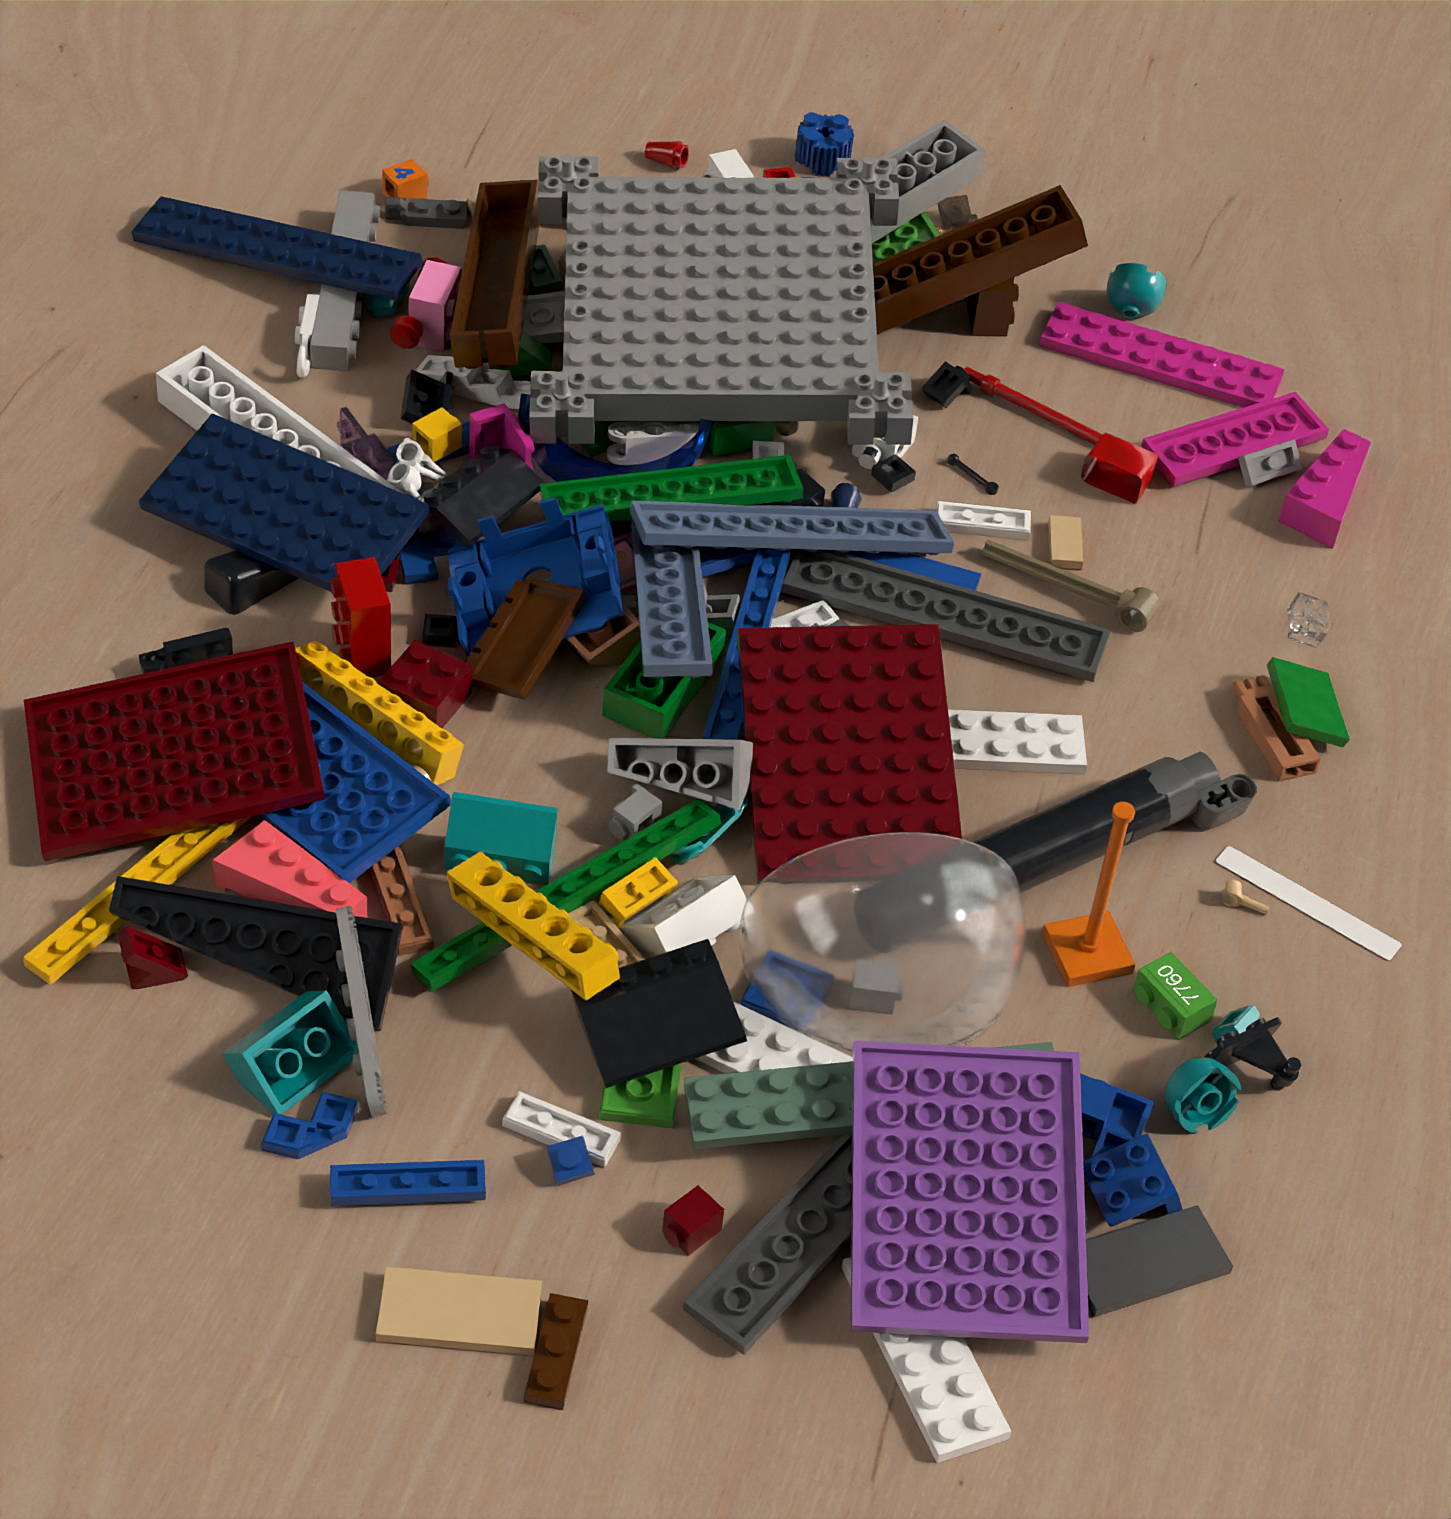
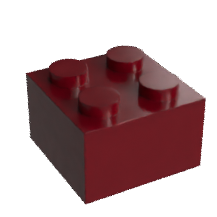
M414 640L378 681V684L390 693L399 696L403 702L416 711L423 713L429 720L443 729L472 694V665Z

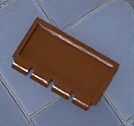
M527 577L525 581L516 580L505 597L506 602L501 603L490 620V627L485 628L473 647L474 652H470L464 661L472 665V686L525 700L586 602L587 597L584 590L532 577Z

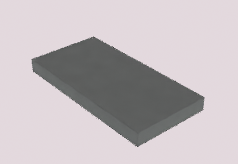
M1196 1205L1086 1240L1088 1306L1093 1316L1097 1317L1230 1274L1233 1265L1199 1206Z

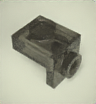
M967 195L947 197L937 203L944 233L978 220L977 214L971 213Z

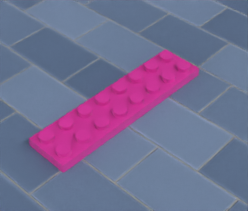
M1061 302L1057 303L1041 336L1039 345L1241 407H1247L1275 398L1285 369L1271 364H1265L1241 355L1218 350L1214 347L1198 344L1184 338L1171 336L1157 330H1151Z

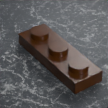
M550 1293L524 1394V1403L559 1410L564 1409L589 1300Z

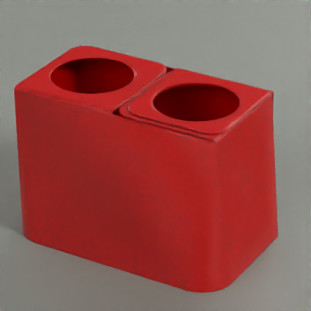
M1105 432L1085 457L1081 478L1091 486L1135 504L1136 501L1138 503L1153 478L1158 454Z

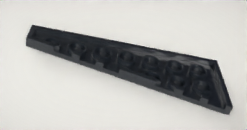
M117 876L109 907V912L112 915L298 997L306 991L327 990L340 1014L348 1019L353 1018L352 1007L345 1006L342 994V985L348 983L346 972L340 973L337 963L336 951L342 950L335 912ZM354 916L355 921L353 923H356L357 926L354 928H357L358 943L362 955L374 1030L381 1031L403 926L401 923Z

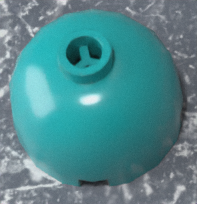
M1138 263L1117 265L1114 272L1110 271L1107 282V296L1110 304L1124 317L1130 319L1154 313L1162 303L1167 288L1166 278L1161 272L1156 270L1155 274L1147 271L1148 266Z
M1196 1057L1182 1063L1169 1077L1165 1087L1166 1105L1175 1120L1184 1129L1192 1133H1199L1195 1128L1208 1124V1129L1212 1130L1226 1121L1236 1109L1239 1101L1235 1098L1237 1088L1241 1091V1084L1237 1076L1220 1062L1212 1058Z

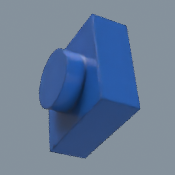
M583 1135L547 1146L558 1186L595 1175Z

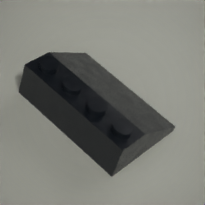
M709 939L620 967V979L588 1000H584L571 990L578 1018L606 1088L747 1041L719 961Z

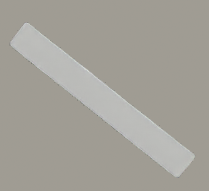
M1227 846L1216 859V862L1386 960H1391L1402 946L1397 940L1231 846Z

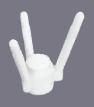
M405 438L404 442L398 446L396 455L399 462L405 461L410 464L413 460H416L422 467L426 465L433 472L443 477L447 476L428 455H425L417 442L410 440V438Z
M413 460L410 464L405 461L395 464L389 472L387 481L404 494L407 493L413 498L419 499L421 497L417 492L421 487L419 473L439 483L442 481L443 476L422 467L416 460Z

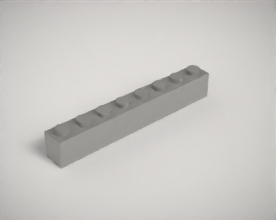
M339 190L331 234L366 242H376L377 224L374 223H379L380 206L375 205V193ZM325 284L321 285L310 343L311 368L348 371L350 359H355L356 341H353V339H359L360 321H357V319H362L363 301H360V299H366V294Z

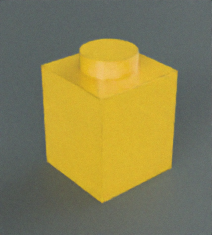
M441 407L412 423V440L420 445L425 455H428L433 462H436L462 447L463 427L457 417L452 416Z

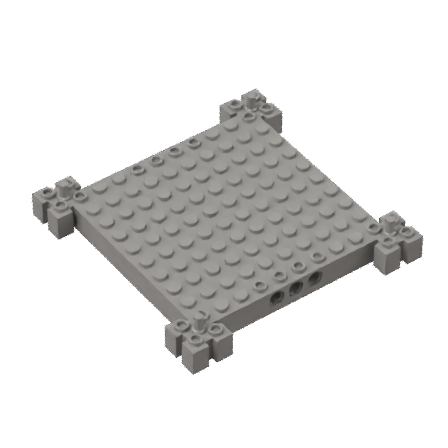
M571 155L539 156L538 224H562L563 218H567L563 372L531 371L529 419L530 437L533 443L556 444V437H569V444H594V421H847L848 445H873V438H885L886 445H911L913 428L910 372L879 373L870 220H873V226H897L899 208L897 158H873L867 156L863 159V164L861 163V158H837L836 178L599 177V157L580 156L575 157L574 161Z

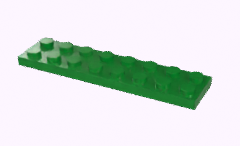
M791 455L543 483L540 484V495L542 501L556 497L563 515L603 504L610 522L618 520L632 521L633 519L630 514L631 501L689 502L739 506L760 505L771 502L787 503L792 500L803 499V487Z

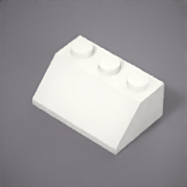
M735 875L698 876L619 927V930L646 958H650L705 939H709L712 946L716 943L715 937L723 932L728 933L736 930L743 925L742 919L753 912Z

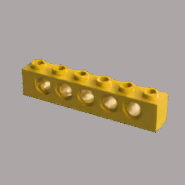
M315 640L296 647L302 682L408 764L424 769L434 784L439 785L455 777L464 744L453 737L449 731L442 729L423 713L410 707L399 696L390 693L377 684L373 678L357 670L350 662L334 654L324 644Z
M480 851L447 872L451 896L454 901L584 1000H588L620 979L618 968L619 956L610 943H604L594 936L588 927L581 926L571 919L565 910L558 909L552 905L542 893H536L529 888L519 876H513L506 871L497 860L490 859Z

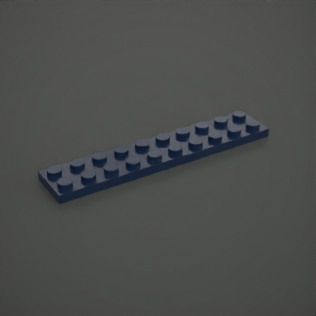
M160 196L131 231L133 240L136 242L391 300L398 298L423 264L420 253Z

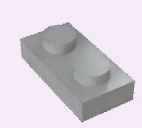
M1295 439L1238 457L1246 486H1252L1303 469Z

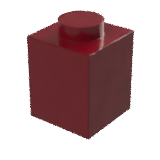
M697 1185L664 1210L662 1227L664 1237L672 1246L679 1247L689 1256L722 1231L725 1209Z

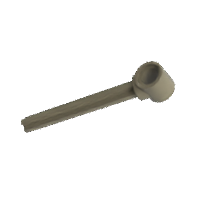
M988 539L981 552V555L1116 609L1115 615L1120 623L1130 631L1141 632L1145 630L1160 607L1158 596L1148 588L1137 587L1132 591L1125 589L1123 593H1120Z

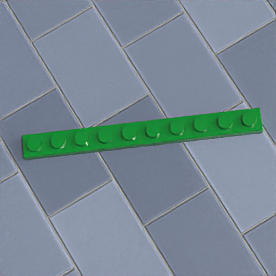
M698 798L535 892L542 893L552 905L569 913L601 895L603 891L656 857L658 860H661L720 826V814ZM481 922L411 962L412 974L433 992L513 945Z

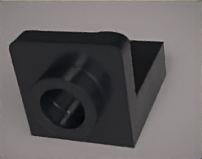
M945 361L922 386L924 394L944 408H947L962 391L969 394L972 391V387L969 381L970 376L962 367L958 365L953 367Z

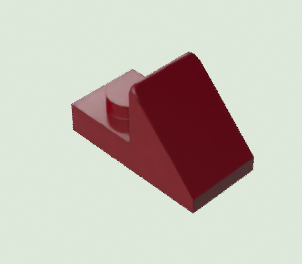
M126 926L117 934L121 956L124 963H126L132 989H142L183 981L188 977L181 948L129 926Z

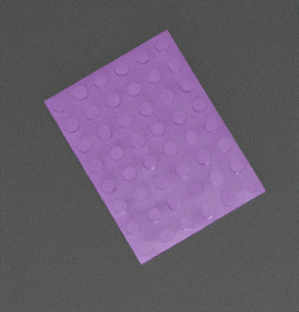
M854 1041L851 1332L1087 1343L1089 1339L1080 1052Z

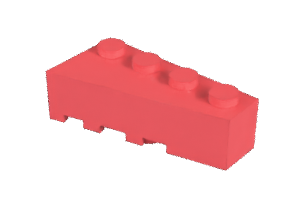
M265 820L213 859L215 887L225 892L230 889L241 894V897L335 913L336 908L351 905L354 916L367 918V896L347 881L342 880L331 869Z

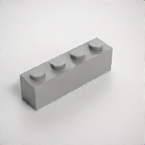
M609 738L608 773L740 810L750 784L753 743L744 740Z

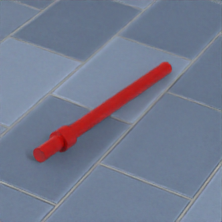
M969 367L964 369L970 376L969 381L980 386L981 391L991 396L996 394L1093 444H1096L1103 435L1001 384L1000 379L990 374L985 376Z

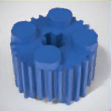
M809 112L804 115V120L800 122L797 131L795 162L805 164V167H810L816 176L821 175L824 177V175L830 177L836 171L837 158H851L854 130L851 129V125H848L849 119L842 114L829 117L827 114L822 116L821 114Z

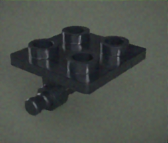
M1279 1017L1267 1022L1264 1018L1258 1019L1245 1028L1246 1031L1240 1034H1236L1235 1031L1226 1033L1217 1039V1047L1204 1056L1212 1058L1224 1066H1229L1242 1060L1273 1075L1271 1086L1278 1091L1293 1084L1298 1078L1299 1070L1302 1066L1298 1058L1291 1057L1287 1061L1272 1037L1282 1024Z

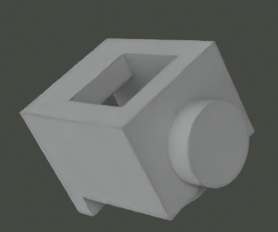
M636 783L632 786V795L627 799L620 800L614 807L613 819L608 823L609 830L619 839L626 840L661 820L662 801Z

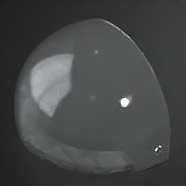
M900 832L868 835L828 844L783 864L764 878L751 892L742 911L737 935L745 973L751 985L755 984L765 998L764 1003L791 1029L833 1048L834 1046L853 1052L854 1041L957 1046L961 1043L967 1045L982 1035L1003 1013L1020 977L1026 946V920L1017 877L1012 868L997 854L983 846L956 837L930 833Z

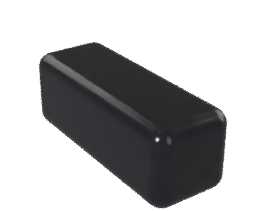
M236 550L210 558L204 566L205 592L227 613L232 615L245 611L298 579L294 575Z

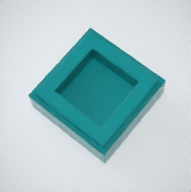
M1254 1005L1230 1011L1214 1028L1211 1034L1216 1040L1231 1031L1240 1034L1246 1031L1245 1028L1256 1021L1261 1014Z

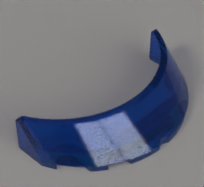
M521 393L518 419L524 433L530 435L531 395ZM700 418L698 432L686 444L665 457L642 464L617 465L600 462L575 451L559 437H556V444L533 443L534 452L531 455L539 468L556 482L689 467L696 462L703 452L712 421Z

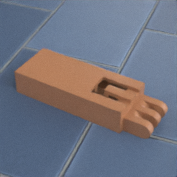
M1265 675L1257 676L1256 681L1253 677L1246 678L1244 684L1241 680L1233 681L1232 688L1239 699L1236 711L1277 780L1280 782L1315 774L1321 758L1307 737L1286 731L1274 688ZM1270 715L1277 726L1269 722Z

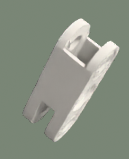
M625 421L613 423L608 427V437L617 443L607 448L606 457L610 462L618 465L693 461L698 457L699 445L696 441L700 438V425L695 421Z

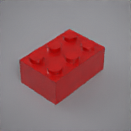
M371 557L335 563V578L330 579L333 597L336 598V601L331 602L333 619L337 624L332 625V635L335 645H341V649H339L340 658L350 662L353 667L368 677L383 676L391 668V603L376 558Z

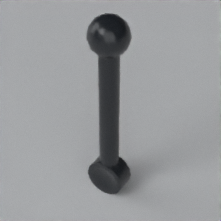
M953 453L948 456L947 461L950 465L958 466L986 487L985 491L988 494L995 495L998 492L999 486L997 483L985 480L961 462L957 454Z

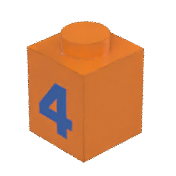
M413 159L382 170V193L387 198H427L428 174Z

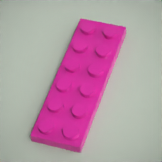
M1296 392L1143 438L1141 447L1158 454L1156 466L1174 487L1240 466L1239 456L1287 440L1295 439L1298 448L1326 439L1329 429Z

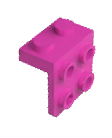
M505 403L470 413L469 460L480 453L482 448L496 445L502 449L513 450L533 470L531 464V453L534 452L532 438L529 434L526 435L518 417L515 414H511Z

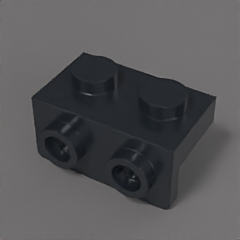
M411 369L406 377L400 419L412 424L441 407L451 414L452 407L449 406V401L455 389V386L452 385L453 373L446 371L441 380L438 381Z

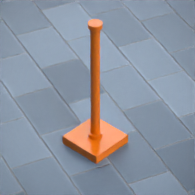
M1118 802L1113 807L1112 817L1114 822L1090 915L1051 922L1043 926L1042 934L1067 987L1133 974L1135 962L1110 911H1106L1128 823L1134 819L1135 808L1130 803Z

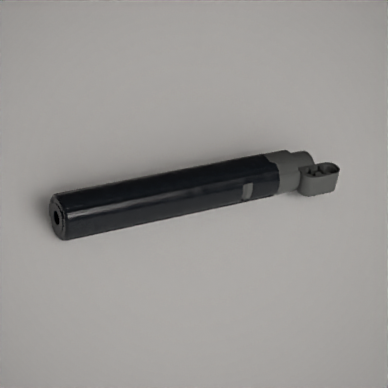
M1201 751L1180 761L1172 757H1163L1104 783L1095 789L1079 794L859 891L855 895L853 903L857 928L862 938L872 949L876 950L879 954H887L1104 856L1114 822L1112 810L1118 802L1130 803L1135 808L1134 819L1128 823L1123 846L1188 817H1191L1192 821L1202 829H1212L1241 816L1246 811L1257 793V786L1255 781L1245 774H1235L1220 781L1218 770L1213 761Z

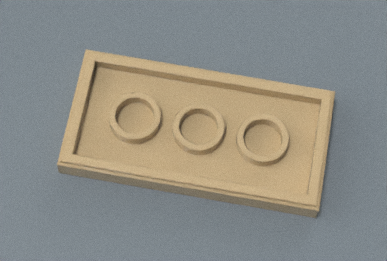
M386 1266L376 1328V1342L534 1356L542 1280Z

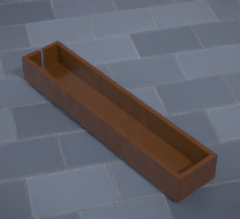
M538 179L484 182L479 184L450 332L455 368L476 369L483 366V363H489V366L497 367L517 365L540 225L538 224Z

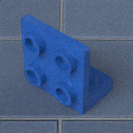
M1148 1133L1083 1161L1085 1179L1109 1227L1118 1225L1154 1208H1157V1210L1164 1208L1167 1215L1183 1210L1178 1192Z

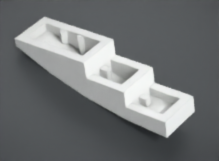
M427 355L416 370L438 381L441 380L446 371L452 372V385L455 386L453 394L494 406L505 403L507 408L530 410L531 382L514 381L510 370L483 369V366L476 369L455 368L453 357Z

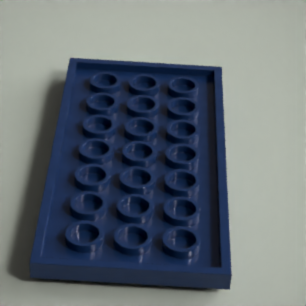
M213 413L139 500L140 507L144 511L332 592L330 579L335 578V563L375 557L382 575L430 513L427 503Z

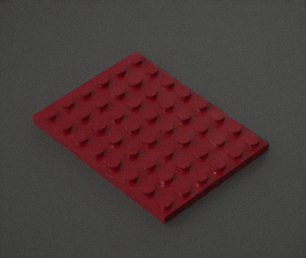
M939 624L738 628L737 642L745 741L753 743L749 790L757 884L882 881L963 846Z
M294 641L24 699L39 838L44 862L326 800Z

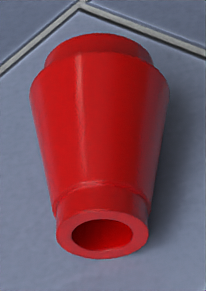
M649 141L645 147V157L673 169L684 168L688 162L689 148L681 141Z

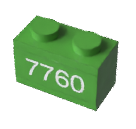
M1172 952L1140 968L1133 988L1138 1001L1146 1005L1158 1018L1160 1024L1178 1040L1210 1023L1218 1001Z

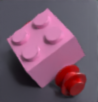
M429 257L424 260L422 268L418 272L416 284L409 296V316H399L390 330L391 340L397 346L404 349L420 346L444 352L450 340L462 267L449 265L437 257Z

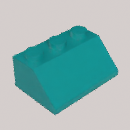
M453 792L444 846V869L451 870L481 851L490 859L500 862L506 871L513 876H519L524 882L548 885L556 855L558 808Z
M327 990L304 992L223 1052L222 1055L240 1085L273 1114L282 1115L353 1061V1054L359 1053L357 1041H351L348 1026Z

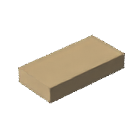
M1050 515L1048 522L1050 565L1058 568L1082 570L1081 517Z

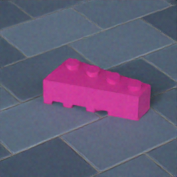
M1343 429L1286 493L1278 521L1333 549L1360 478L1371 442Z

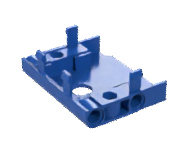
M556 497L540 501V506L547 519L546 521L500 533L496 520L492 515L477 520L484 539L478 540L471 546L460 545L447 549L450 565V578L447 579L449 598L453 597L459 641L467 657L470 652H474L473 647L485 628L490 627L489 622L501 603L506 602L505 597L516 580L525 581L527 576L536 570H548L551 572L549 582L581 589L586 594V602L563 639L602 628L609 619L624 615L613 533L603 504L563 515Z

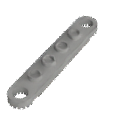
M350 905L336 908L342 950L336 951V957L340 973L346 972L348 984L342 985V994L345 1006H351L353 1018L347 1019L351 1041L357 1040L359 1053L353 1054L354 1066L357 1076L363 1075L371 1116L375 1117L387 1114L386 1100L383 1099L385 1094L382 1095L384 1093L362 955L358 943L357 928H354L357 926L356 923H353L355 917Z

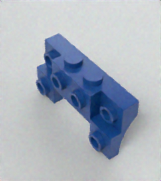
M1080 1073L1082 1136L1097 1142L1091 1158L1140 1137L1147 1124L1154 1102L1109 1085L1103 1080L1094 1079Z

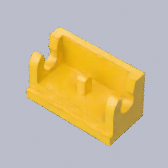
M655 857L603 891L598 905L606 914L610 913L613 916V923L619 928L624 924L625 920L658 898H664L669 895L672 889L678 885V881Z

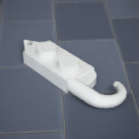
M319 293L307 294L305 306H300L299 324L301 326H296L295 344L300 345L296 369L299 378H305L310 370V343L320 296Z

